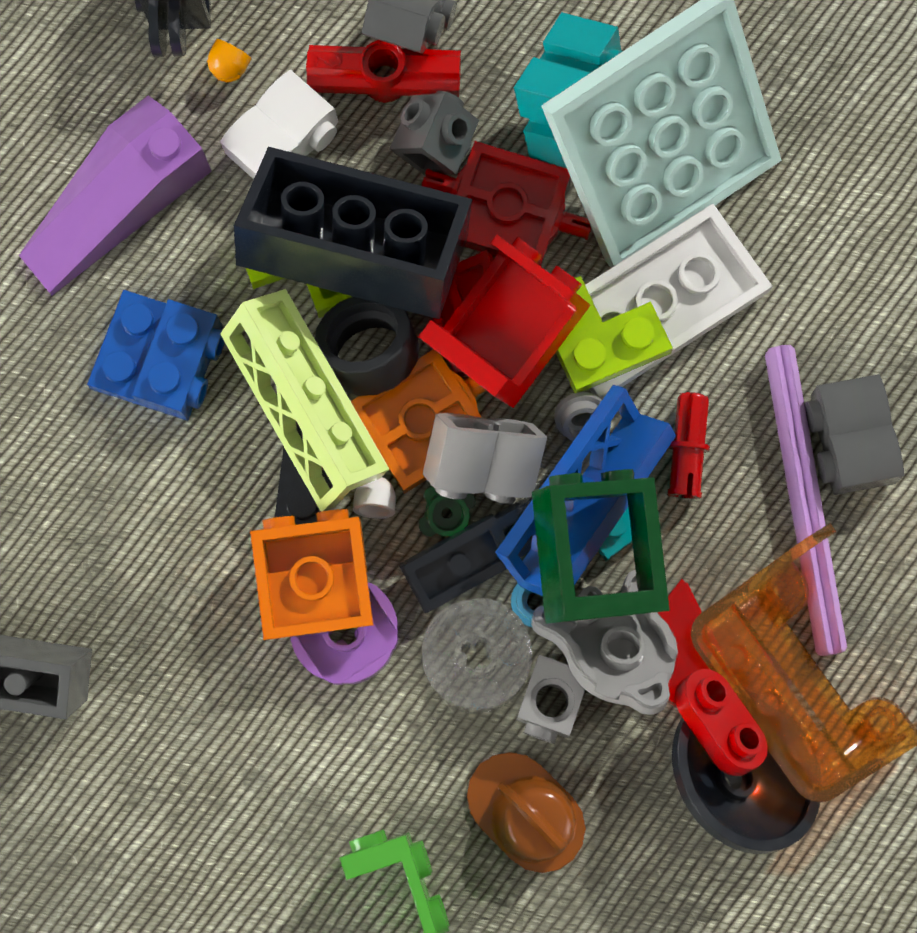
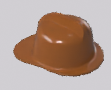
M508 752L493 755L477 767L470 778L467 792L470 813L478 826L512 861L525 870L546 873L561 869L575 858L583 845L586 830L583 812L574 798L539 763L527 755Z

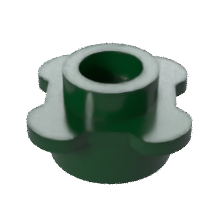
M432 485L429 486L423 494L427 504L425 514L418 522L420 531L424 535L431 537L436 533L442 536H452L465 529L469 522V510L475 506L473 494H467L465 499H451L438 494L435 491L436 488ZM445 508H449L452 511L451 516L448 518L442 516V511Z

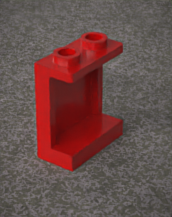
M496 234L490 243L498 249V254L444 327L430 320L418 337L494 397L514 408L591 305L576 293L582 284L556 265L552 272L549 273L537 264L542 255L526 242L517 237L512 244H509Z

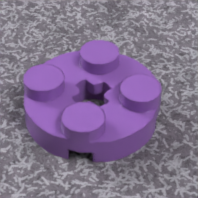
M368 582L374 626L357 628L354 632L356 640L353 643L347 645L344 640L334 643L330 635L335 631L291 637L292 647L298 660L314 676L334 685L358 684L377 675L389 663L398 645V620L390 600L376 585Z

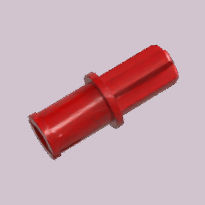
M680 393L677 399L674 431L676 437L668 447L673 450L670 483L667 495L671 497L682 495V498L686 499L702 498L701 483L704 453L710 451V445L705 444L709 399L701 393Z

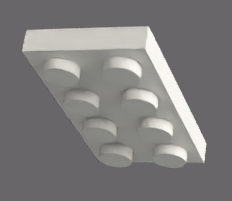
M711 204L585 284L602 322L651 301L673 346L671 354L589 390L603 399L612 385L623 387L770 292L772 288L771 283L714 204Z

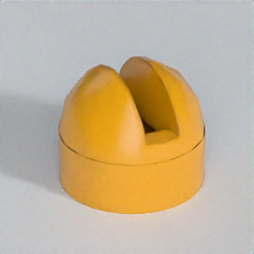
M216 39L209 51L207 63L210 72L219 81L232 82L238 80L245 73L252 58L232 44Z

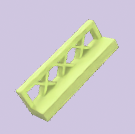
M280 290L242 302L220 335L319 510L322 512L333 509L351 490L380 479L389 470V467L287 290ZM244 330L251 340V349L242 335ZM270 375L277 386V395L271 386ZM296 421L303 432V441L296 430ZM322 467L333 484L331 489L322 476Z

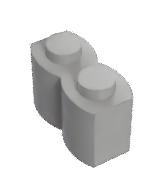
M438 413L435 415L423 475L436 488L435 491L438 494L447 498L465 499L467 494L485 492L484 495L493 501L514 503L516 498L532 497L547 436L534 424L503 418L483 419L464 414Z

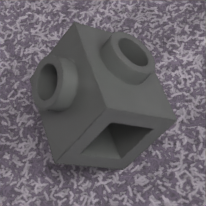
M437 91L435 94L412 95L410 102L402 111L401 123L390 146V150L423 175H425L428 168L445 175L457 174L464 156L471 147V139L479 120L463 108L464 103L460 98L449 92Z

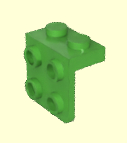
M383 829L349 841L352 852L339 857L346 880L402 862L424 933H446L449 931L450 924L440 894L430 897L424 880L433 871L423 840L413 843L409 832L387 839Z

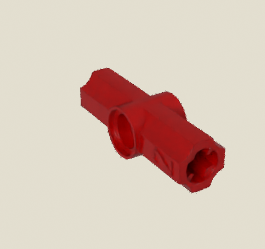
M375 40L366 47L309 45L306 61L307 84L317 93L367 94L375 101L383 103L393 102L401 96L435 94L437 91L449 92L459 98L461 50L426 49L424 53H419L381 40ZM381 66H389L396 70L387 77H379L373 74L375 69Z

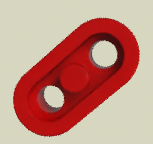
M699 669L684 678L677 685L675 703L680 715L714 764L721 771L732 776H742L759 767L764 762L767 756L765 735L721 674L710 669Z

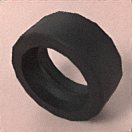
M352 296L340 301L327 311L316 328L315 341L344 391L356 396L378 395L393 389L410 375L418 361L419 342L406 310ZM369 328H385L396 332V337L391 346L377 357L367 361L350 362L340 359L338 356L344 343L356 333Z

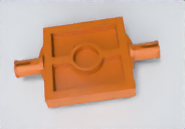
M433 349L418 359L410 375L395 388L378 395L358 396L351 400V403L388 465L390 473L405 494L427 480L423 475V469L435 415L438 413H454L482 418L478 412L475 397L486 390L470 377L463 380L461 376L450 370L441 355Z

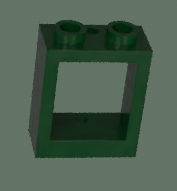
M624 469L600 473L601 481L583 483L582 473L550 476L549 486L532 491L546 624L670 611L654 477L634 479V470ZM627 496L638 591L575 597L565 501Z

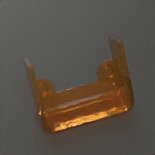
M831 523L805 538L703 611L695 619L691 629V639L696 651L710 670L721 674L730 684L763 731L767 741V750L792 785L803 797L816 802H826L834 799L917 746V720L912 723L895 702L882 697H874L863 701L850 710L786 623L788 619L804 608L809 596L807 581L794 562L837 532Z

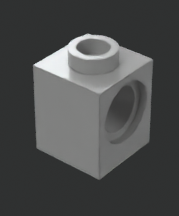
M542 655L538 656L516 719L526 724L524 734L555 744L557 735L565 738L570 736L585 689L575 679L569 665ZM547 687L559 689L564 694L567 702L564 713L557 717L543 715L536 706V695L539 691Z

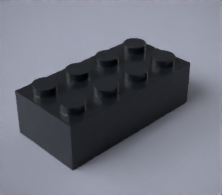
M268 146L233 225L236 266L440 319L467 241L472 199Z

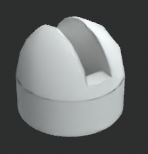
M381 477L356 489L353 512L357 515L382 519L392 517L395 514L396 493L392 484L386 478Z

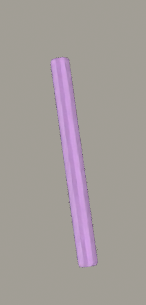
M791 345L775 346L768 349L765 354L815 650L820 656L841 654L846 651L847 643L795 349Z

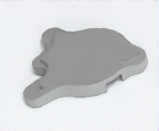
M636 570L627 574L620 593L638 591ZM588 586L580 592L578 597L603 595V593L597 587ZM544 605L539 606L534 611L531 622L533 630L538 635L552 641L563 652L571 673L580 686L590 694L607 702L630 706L642 714L653 715L665 709L670 696L668 683L674 672L678 650L676 639L669 625L657 612L546 624Z

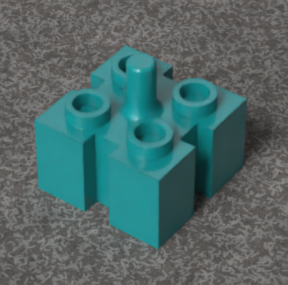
M561 12L543 41L544 53L540 59L535 57L531 59L514 86L520 116L529 119L523 130L529 157L567 169L541 105L623 51L621 50L617 26Z

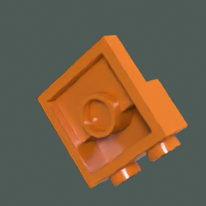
M348 509L316 513L317 522L299 525L295 524V516L269 518L262 520L263 529L250 531L263 640L374 626L361 519L359 517L349 518Z

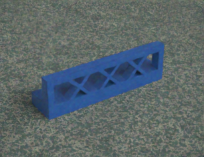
M612 385L541 488L550 485V476L581 473L582 462L590 451L589 466L582 475L583 483L601 481L600 473L624 469H633L634 479L648 478L676 437V434L669 423L640 414L626 388ZM619 412L622 419L610 435L611 420ZM627 496L565 501L574 585L628 508ZM531 500L495 553L520 587L543 596L533 502ZM530 536H532L531 550L522 561L518 554Z

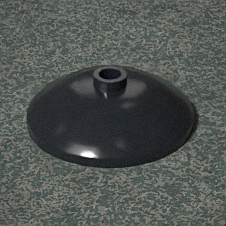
M733 689L765 735L767 756L764 762L759 767L742 776H732L724 773L714 764L687 723L681 718L672 744L674 778L686 807L695 820L711 836L721 843L745 853H774L799 841L813 825L821 802L822 785L819 765L806 735L786 711L759 694Z

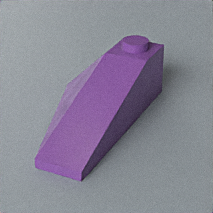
M149 95L107 127L19 254L20 258L53 296L212 172L203 149L168 109Z

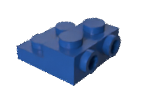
M123 290L87 385L91 390L188 421L192 409H199L205 399L208 379L204 377L210 360L217 361L224 348L225 342L220 335L223 325L217 314L170 299L167 300V303Z

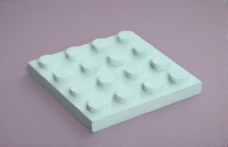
M734 0L698 1L541 105L603 257L611 268L711 204L717 205L782 161Z

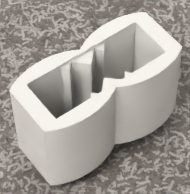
M289 70L266 90L254 107L245 112L228 129L220 143L225 154L254 179L268 146L307 156L314 149L319 152L326 148L334 139L337 133L335 126L338 123V118L333 106L292 70Z

